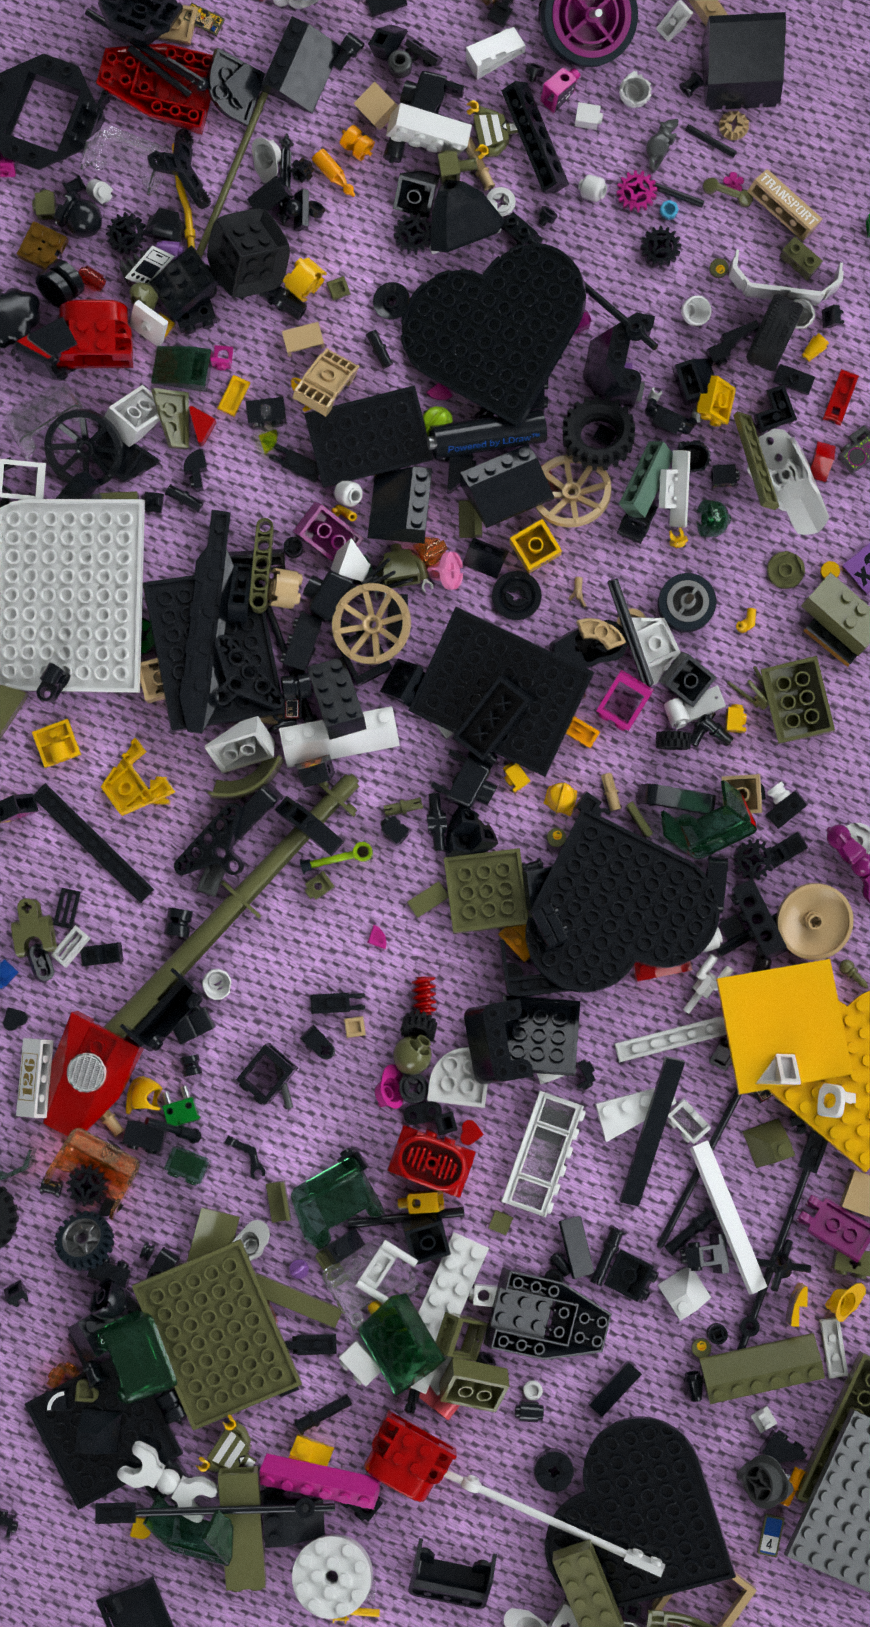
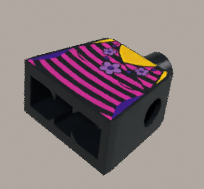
M33 793L12 795L1 800L0 823L12 822L38 812Z

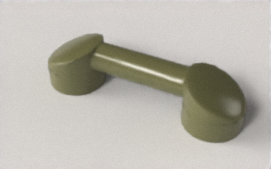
M708 178L703 183L705 193L713 194L719 191L738 199V204L741 207H749L753 202V196L747 192L748 190H735L720 184L716 178Z

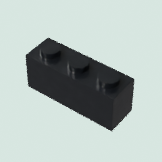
M303 612L300 613L299 618L295 617L292 626L295 629L293 635L289 634L286 643L289 646L287 652L283 651L280 660L283 663V670L294 674L305 673L323 619Z

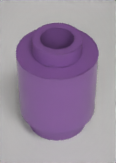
M162 240V242H157L156 245L157 248L175 256L171 261H174L184 252V247L181 246L180 242Z

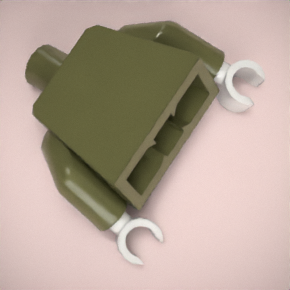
M392 544L390 546L391 552L384 554V560L380 561L378 566L387 558L391 560L376 575L381 578L393 570L396 573L382 581L383 585L413 578V581L393 588L419 584L422 580V591L426 592L424 588L425 583L430 584L432 590L433 584L428 581L429 575L425 562L417 555H412L410 549L402 550L401 544Z

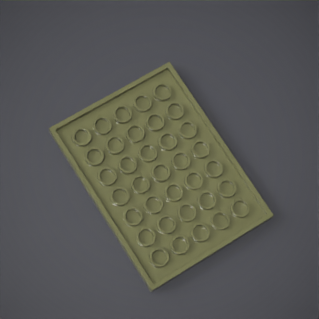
M241 1239L132 1285L134 1294L193 1431L302 1385L300 1376Z

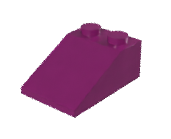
M318 502L313 503L292 531L332 562L336 552L349 539L352 538L357 547L364 539Z

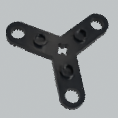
M182 128L175 134L173 154L153 151L147 157L148 163L156 172L178 176L184 189L188 191L196 206L200 209H205L211 205V198L208 197L209 194L207 195V191L205 192L203 184L191 167L193 136H191L189 130Z

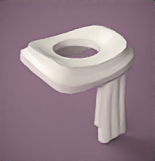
M824 1083L819 1090L817 1113L824 1117L840 1118L844 1113L845 1102L849 1104L856 1103V1094L846 1092L840 1085ZM828 1093L834 1094L836 1098L835 1105L831 1108H826L824 1105V1099Z

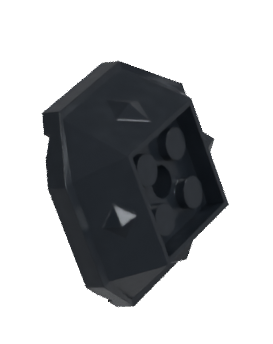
M176 0L98 1L106 24L111 31L125 36L126 39H134L150 45L162 34L171 30L182 13L183 8Z

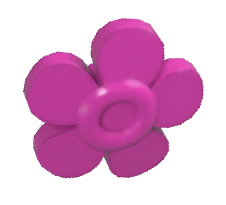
M731 172L729 177H724L723 183L727 187L742 191L741 184L744 183L743 177L737 178V173Z

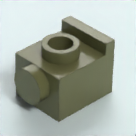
M322 871L305 884L307 888L304 891L310 899L314 897L315 900H318L335 888L326 873ZM316 883H320L322 885V888L320 890L315 889L314 886Z

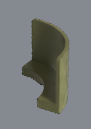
M278 756L277 758L264 760L254 772L239 780L222 781L217 779L213 792L208 791V795L211 798L226 801L250 797L275 778L282 766L283 759L281 756Z

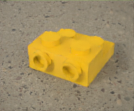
M711 375L707 394H700V399L697 403V412L701 414L700 419L710 421L709 424L715 427H720L721 424L728 425L736 388L721 377Z

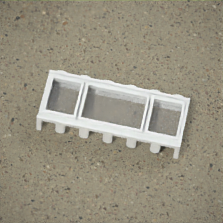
M539 1090L501 1202L545 1218L547 1213L551 1214L554 1203L551 1202L553 1195L557 1196L560 1184H557L559 1177L564 1176L567 1168L564 1165L566 1158L570 1159L573 1148L570 1147L571 1142L577 1139L579 1129H577L578 1122H582L585 1116L584 1106Z

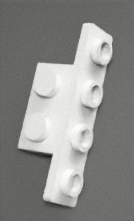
M673 450L672 469H661L659 478V508H670L669 525L672 527H687L691 452L686 450Z

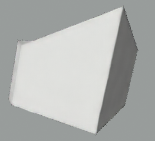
M351 538L336 552L331 570L339 575L363 582L366 580L371 564L368 563Z
M776 1054L756 1084L800 1085L801 1079L795 1054Z

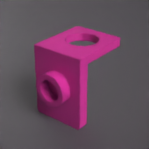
M215 345L214 356L210 360L212 367L220 371L231 369L233 347ZM226 350L229 353L228 359L218 358V352Z

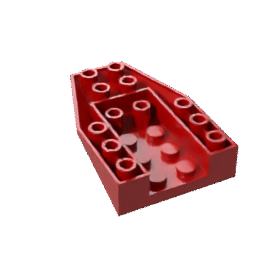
M166 43L148 45L166 58L169 56L195 74L207 79V72L213 55ZM129 46L105 48L96 85L146 116L180 128H186L197 134H203L211 104L208 88L202 92L198 91L197 85L138 49L191 90L192 94L187 98L127 51Z
M80 1011L71 1012L52 1060L47 1118L43 1120V1124L75 1141H78L121 1097L144 1050L133 1039L129 1037L123 1038L94 1023L95 1019ZM83 1053H92L100 1057L107 1070L103 1085L91 1092L76 1090L69 1083L67 1077V1068L70 1061Z

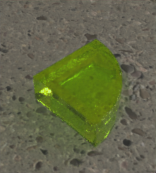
M276 429L258 435L265 454L269 453L277 442L278 435Z

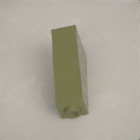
M0 685V739L29 696L27 692Z

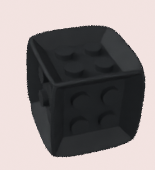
M250 209L227 214L215 220L209 238L207 258L212 272L230 296L246 297L274 290L282 284L289 261L290 247L285 234L269 212L264 209Z

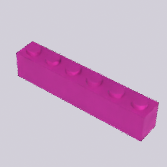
M266 1453L259 1471L260 1485L355 1505L361 1508L374 1510L380 1493V1481L372 1476Z

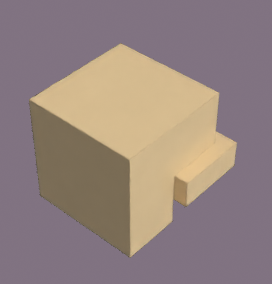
M375 81L353 103L379 130L389 122L390 114L398 106Z

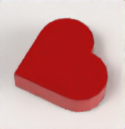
M473 1120L463 1122V1132L460 1136L463 1144L470 1145L484 1135Z

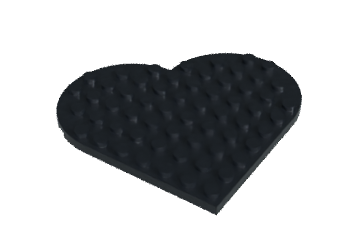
M542 243L521 244L510 248L502 256L496 257L483 274L466 269L447 270L438 273L434 278L423 282L410 297L409 308L401 320L403 348L410 362L421 373L520 428L582 320L586 306V287L583 276L577 265L567 254L556 247Z
M582 808L530 910L531 913L552 903L553 907H557L561 914L559 919L562 925L565 924L569 930L568 940L546 951L529 915L525 928V940L533 964L551 983L573 992H597L609 988L622 980L632 969L635 962L654 968H672L688 963L700 955L709 945L717 930L719 922L718 897L706 874L692 862Z
M645 1416L624 1418L604 1428L593 1440L586 1454L583 1467L585 1491L566 1500L553 1517L625 1550L629 1548L639 1549L644 1553L643 1555L650 1558L652 1556L662 1560L663 1564H666L662 1576L659 1577L625 1562L623 1557L593 1544L617 1607H624L736 1578L700 1460L693 1445L686 1436L665 1421ZM549 1524L545 1539V1556L553 1578L562 1587L552 1562L553 1552L585 1540Z

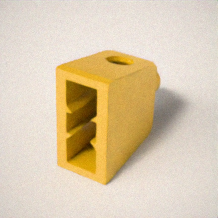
M437 1190L411 1192L405 1198H398V1209H408L409 1214L440 1212L445 1209L443 1192ZM415 1199L420 1200L421 1205L416 1206Z

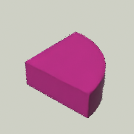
M440 383L426 392L429 397L436 400H448L453 397L447 387Z
M373 925L367 943L386 949L385 934L378 926Z

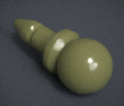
M848 959L841 961L839 965L841 973L847 975L849 979L852 977L860 986L867 989L868 985L865 979L857 973L858 968H855L854 963Z

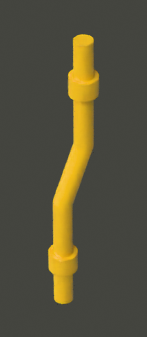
M175 175L176 189L184 209L185 239L187 240L188 248L191 245L195 248L194 239L196 238L195 229H193L191 207L182 182Z

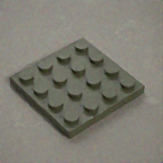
M520 848L444 858L453 934L526 925L529 912L526 907Z

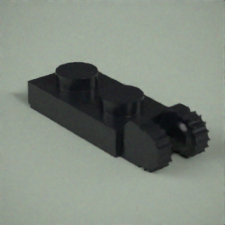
M275 444L274 449L286 454V457L282 460L276 455L270 454V460L316 483L320 475L316 461L291 449L288 450L279 444Z
M365 993L311 995V1014L366 1010L363 1004L350 1006V998L362 999L365 998Z

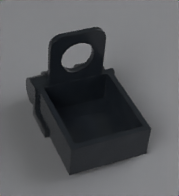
M651 504L645 518L632 517L626 513L621 520L617 534L632 540L634 543L641 544L644 537H646L658 506Z

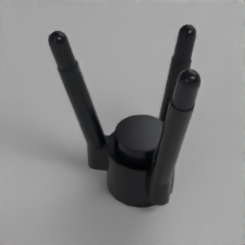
M387 558L372 573L368 574V579L364 580L363 584L377 583L383 585L382 581L394 575L396 571L393 570L381 578L376 574L391 559ZM413 578L404 579L385 586L393 588L411 582ZM369 591L370 594L374 592L380 593V591Z

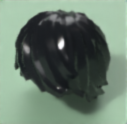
M700 440L682 441L678 444V450L691 452L690 472L704 471L707 465L710 464L709 462L712 461L710 459L711 451Z

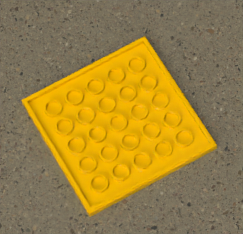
M830 959L716 979L738 1095L789 1086L756 1084L776 1054H795L801 1083L853 1074Z

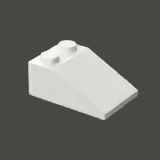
M143 385L111 405L104 416L115 426L122 441L128 447L142 439L160 421L153 395Z
M258 716L240 721L205 745L206 751L222 773L274 758L275 741Z

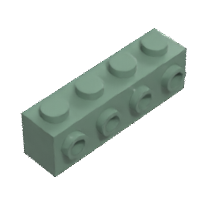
M648 442L626 487L619 505L629 516L645 518L660 487L661 469H668L673 457V452L664 442Z

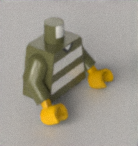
M472 100L466 105L471 107L467 110V114H476L473 115V123L478 141V147L475 151L480 152L478 158L497 157L509 145V135L518 133L515 123H506L504 114H499L497 111L480 106L475 100Z
M231 1415L227 1416L230 1420L229 1423L222 1422L226 1429L207 1458L199 1457V1460L203 1462L201 1466L196 1465L199 1471L204 1472L207 1470L218 1473L220 1468L239 1467L240 1464L250 1467L254 1466L257 1461L247 1454L252 1445L250 1444L251 1438L246 1427L235 1421Z

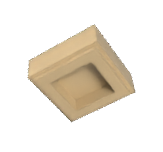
M363 1016L344 1019L347 1038L366 1035Z

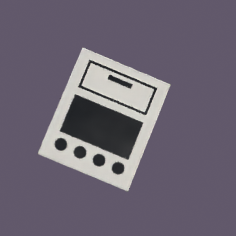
M152 245L125 278L135 283L141 282L150 285L149 282L175 256Z

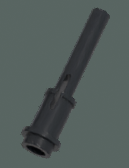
M149 1117L145 1119V1125L174 1133L176 1137L189 1140L192 1144L198 1143L201 1139V1132L197 1128L190 1129L182 1125L177 1127Z

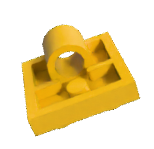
M69 719L32 732L45 768L82 755Z

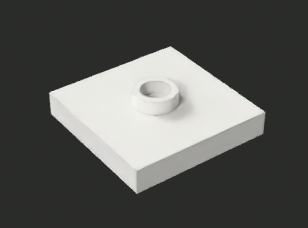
M137 300L133 306L129 326L159 348L164 341L168 321L140 300Z

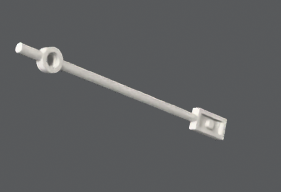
M449 1470L444 1475L445 1478L460 1484L462 1488L469 1492L481 1493L585 1541L591 1539L592 1544L623 1557L625 1562L659 1577L662 1576L666 1564H663L662 1560L652 1556L650 1558L643 1555L644 1553L636 1548L625 1550L482 1486L479 1478L476 1476L468 1475V1477H462Z

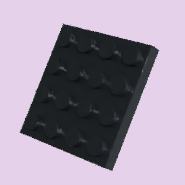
M503 995V1002L520 999L522 1008L521 1015L517 1019L504 1021L511 1060L527 1059L532 1065L533 1073L575 1076L581 1001Z

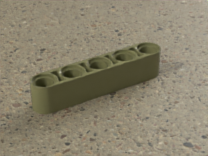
M261 518L256 524L249 598L250 606L255 613H263L268 607L274 542V526L269 518ZM263 525L270 526L267 532H262L260 528ZM262 543L269 545L268 549L264 551L260 550L259 546ZM260 562L267 563L264 569H258L257 565ZM262 580L265 582L262 588L255 586L257 581ZM261 599L264 603L262 606L256 607L253 605L254 601Z

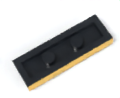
M815 618L804 629L806 634L847 667L857 657L855 653Z

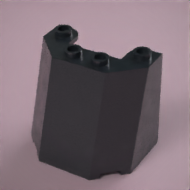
M636 312L628 317L631 321H642L646 327V334L650 336L655 316ZM620 322L590 341L583 379L594 396L599 395V399H605L607 395L610 396V401L612 402L618 399L620 400V405L634 407L642 378L638 371L625 368L630 339L628 338L626 327Z

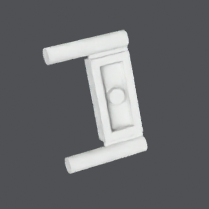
M384 1240L355 1286L389 1307L392 1300L377 1291V1287L397 1257L413 1267L416 1266L418 1260L387 1240Z

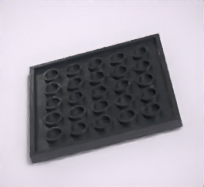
M130 1347L98 1364V1370L101 1377H104L105 1382L96 1387L99 1391V1396L94 1402L75 1401L77 1382L82 1378H86V1375L81 1373L51 1389H66L67 1410L46 1411L45 1393L24 1404L78 1510L126 1485L117 1476V1472L122 1466L134 1469L142 1466L141 1460L132 1452V1447L136 1441H142L154 1447L162 1464L184 1453L170 1425L166 1424L163 1418V1411L160 1407L158 1408L154 1400L156 1397L146 1378H144L143 1372ZM83 1408L122 1413L117 1453L87 1454L75 1452L77 1430Z

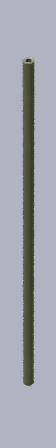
M261 91L197 248L201 258L209 242L212 226L220 215L268 97V94Z

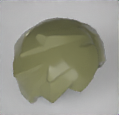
M139 282L132 285L129 289L131 303L134 304L137 300H140L150 309H155L159 297L151 285Z

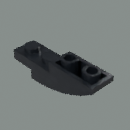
M288 796L276 807L275 811L281 817L296 827L330 856L344 843L324 823Z

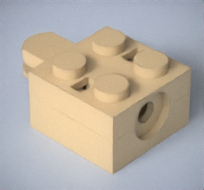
M157 658L141 662L140 682L145 701L148 704L165 699L159 666H156L158 665Z

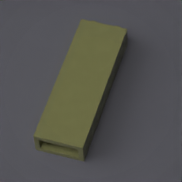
M259 1466L219 1469L220 1506L261 1505ZM262 1513L221 1514L226 1591L241 1592L246 1589L259 1591L262 1588H266L267 1578Z

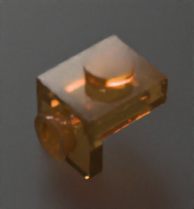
M71 1362L59 1363L56 1368L54 1367L48 1375L50 1379L47 1384L55 1388L61 1383L66 1373L76 1377L80 1372L76 1370L77 1367Z

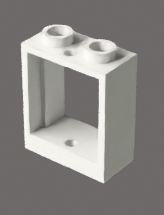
M0 459V497L22 500L43 499L46 463ZM4 464L37 467L35 496L2 493Z

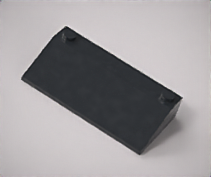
M153 1576L137 1581L96 1600L107 1627H174Z

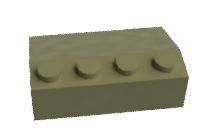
M817 656L760 669L778 744L835 732Z

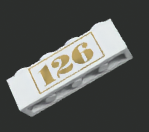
M23 1038L16 1116L47 1118L54 1040Z

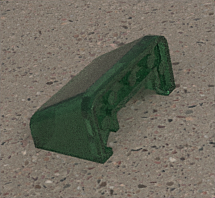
M136 1310L96 1331L98 1335L97 1342L101 1348L109 1351L120 1379L121 1386H119L117 1395L121 1402L130 1404L177 1386L175 1373L157 1325L150 1314Z

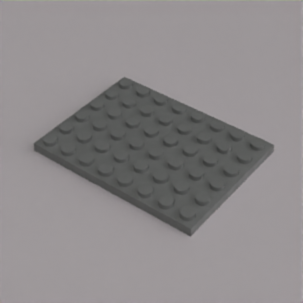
M851 1408L784 1555L870 1593V1417Z

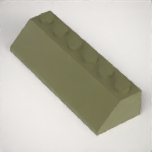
M814 1333L699 1358L705 1391L710 1404L825 1378Z

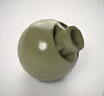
M424 1035L402 1038L396 1044L393 1051V1060L397 1069L409 1075L419 1074L426 1070L432 1058L430 1040Z

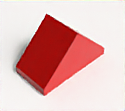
M190 406L189 411L197 440L201 447L206 443L217 422L215 418Z
M817 441L810 466L814 479L823 482L827 481L834 461L836 446Z

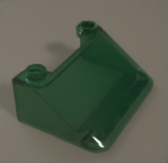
M352 1157L300 1184L291 1193L292 1203L305 1240L318 1250L328 1245L331 1241L330 1228L364 1209L373 1218L385 1214L383 1206L359 1162Z

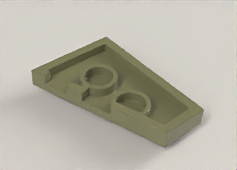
M159 388L151 389L168 448L188 449L189 392Z

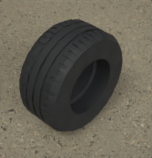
M780 294L773 296L746 355L748 362L755 363V365L766 368L768 371L776 370L804 309L802 304L796 303L792 299L789 300V298Z

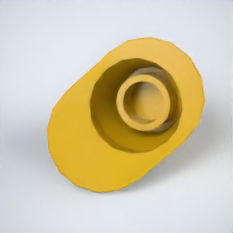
M557 783L549 786L543 804L549 806L556 814L563 813L571 817L577 799V790H574L567 783Z
M856 1283L849 1289H836L825 1303V1307L836 1315L837 1321L843 1322L858 1308L866 1294L864 1284Z

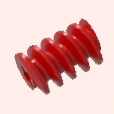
M415 977L417 980L412 981V984L417 987L412 989V992L417 993V995L412 997V1000L418 1001V1003L413 1004L412 1007L418 1009L421 1014L424 1011L427 1016L429 1014L433 1015L431 1013L436 1011L437 1008L431 1006L436 1003V1000L431 999V997L435 996L436 992L431 991V989L435 988L436 985L430 983V981L436 978Z

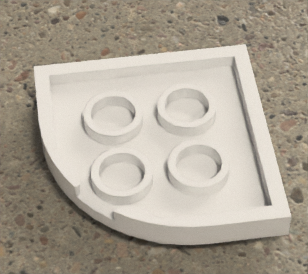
M469 1047L452 1050L436 1063L430 1076L427 1101L485 1108L488 1084H480L475 1080Z

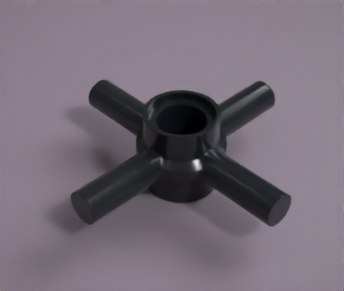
M787 1239L782 1252L774 1254L771 1260L756 1258L759 1266L772 1268L775 1273L771 1285L772 1291L777 1292L782 1278L789 1277L792 1271L811 1272V1265L792 1263L789 1258L793 1245L792 1240Z

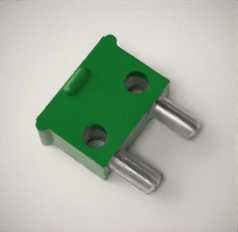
M187 1086L181 1087L184 1099L174 1103L171 1102L168 1091L162 1093L165 1105L162 1107L168 1124L178 1127L179 1125L189 1124L201 1119L194 1098L190 1097ZM188 1103L192 1104L190 1109H187ZM169 1109H173V1113L171 1115H169L168 1113Z

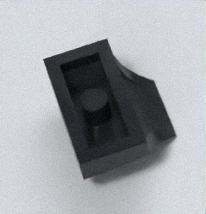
M158 208L156 213L149 217L145 229L148 234L144 236L181 243L186 227L182 224L178 212Z

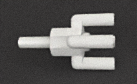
M710 954L696 973L698 980L692 986L696 992L683 1008L688 1014L702 996L708 999L714 990H718L717 978L728 977L734 971V969L726 965L718 977L711 973L710 970L719 959L713 954Z

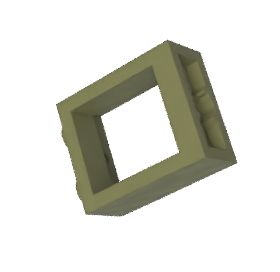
M445 1312L433 1350L449 1357L476 1361L488 1323L474 1317ZM463 1322L469 1323L461 1350L455 1349Z

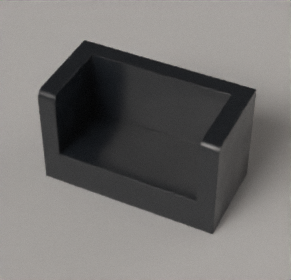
M275 176L248 197L247 200L253 209H264L268 212L286 197L292 199L294 196L283 179Z

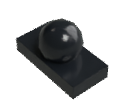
M301 189L294 194V199L288 200L284 205L285 214L290 218H294V231H301L309 226L308 189Z

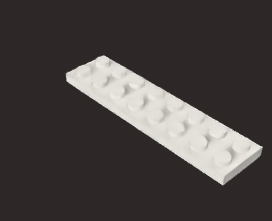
M453 1232L448 1243L451 1255L442 1257L390 1376L391 1379L424 1394L427 1393L443 1354L433 1350L444 1314L445 1312L461 1314L489 1250L488 1247Z

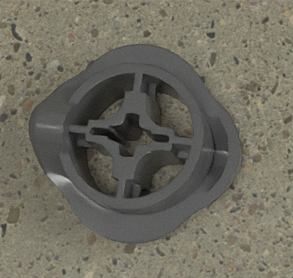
M769 1455L756 1456L751 1461L745 1463L736 1474L737 1479L742 1483L752 1503L762 1509L775 1507L780 1502L786 1500L794 1490L793 1484L789 1482L779 1462Z

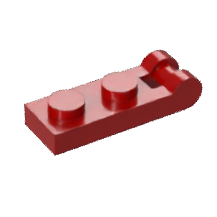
M840 370L823 420H831L836 425H841L859 375ZM833 408L840 410L838 415L832 413Z

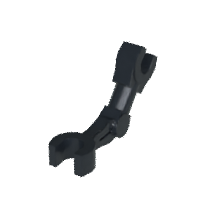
M228 1135L225 1141L226 1144L237 1147L249 1154L252 1163L250 1169L252 1179H255L254 1172L258 1169L261 1170L262 1176H265V1169L261 1162H259L256 1148Z

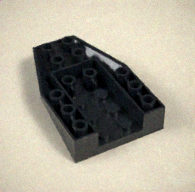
M502 1267L483 1344L492 1349L543 1360L603 1352L612 1314L563 1282ZM552 1310L551 1324L547 1327L550 1311ZM546 1329L549 1331L548 1336L545 1335Z

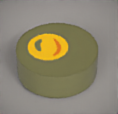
M721 258L713 260L709 267L710 274L715 278H723L729 269L728 263Z
M553 828L547 834V841L553 847H560L566 841V834L560 828Z
M697 1338L693 1341L691 1350L698 1358L707 1357L711 1352V1344L705 1338Z

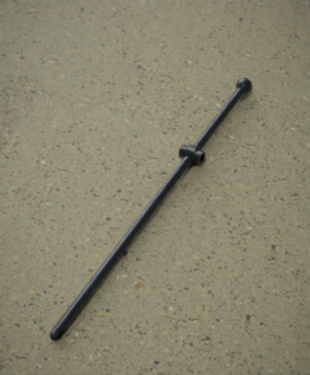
M737 1089L709 1141L712 1151H714L742 1094L738 1095ZM697 1166L657 1243V1247L660 1249L664 1247L701 1176Z

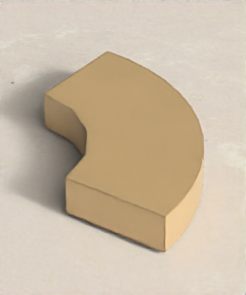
M585 618L576 621L582 639L591 638L598 640L604 644L607 650L626 643L618 629L600 619Z

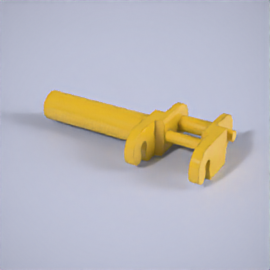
M358 1608L350 1615L379 1617L380 1609ZM345 1616V1617H342V1618L331 1619V1620H333L332 1623H334L335 1620H336V1621H344V1623L346 1624L347 1621H349V1618H347V1616Z

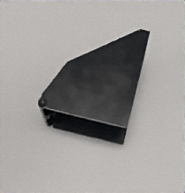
M786 12L709 16L701 44L704 102L706 107L709 106V110H722V106H725V109H741V105H744V108H759L760 104H763V107H776V104L781 102L784 81Z

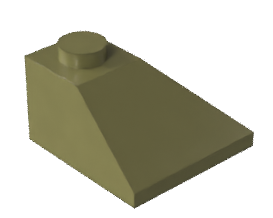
M779 1118L742 1131L756 1168L795 1156L789 1137Z

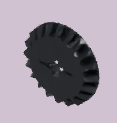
M522 571L508 572L502 575L493 587V604L496 610L507 619L515 621L524 620L533 615L541 603L542 594L540 586L535 578L528 573ZM520 591V595L523 598H518L517 601H514V597L509 593Z

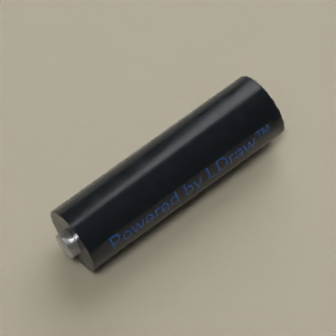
M542 410L529 411L520 428L499 416L430 426L427 444L435 459L520 447L526 444H540L547 441V425Z

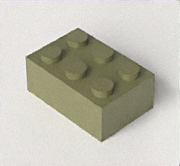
M452 1357L439 1382L440 1401L496 1413L510 1387L508 1369Z

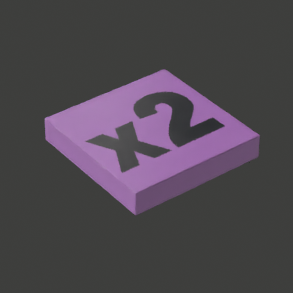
M869 543L842 565V568L865 595L870 593Z

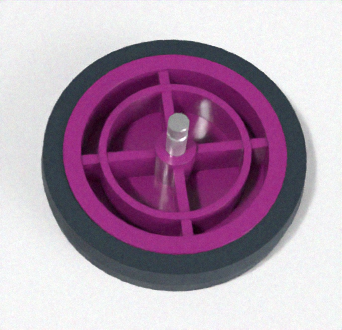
M542 0L540 9L541 28L550 48L564 61L581 67L601 66L620 56L631 43L638 23L637 1Z

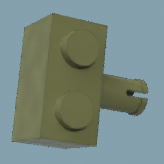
M445 150L438 154L441 186L445 180L460 181L461 172L478 169L476 158L459 161L457 151L452 152V150Z

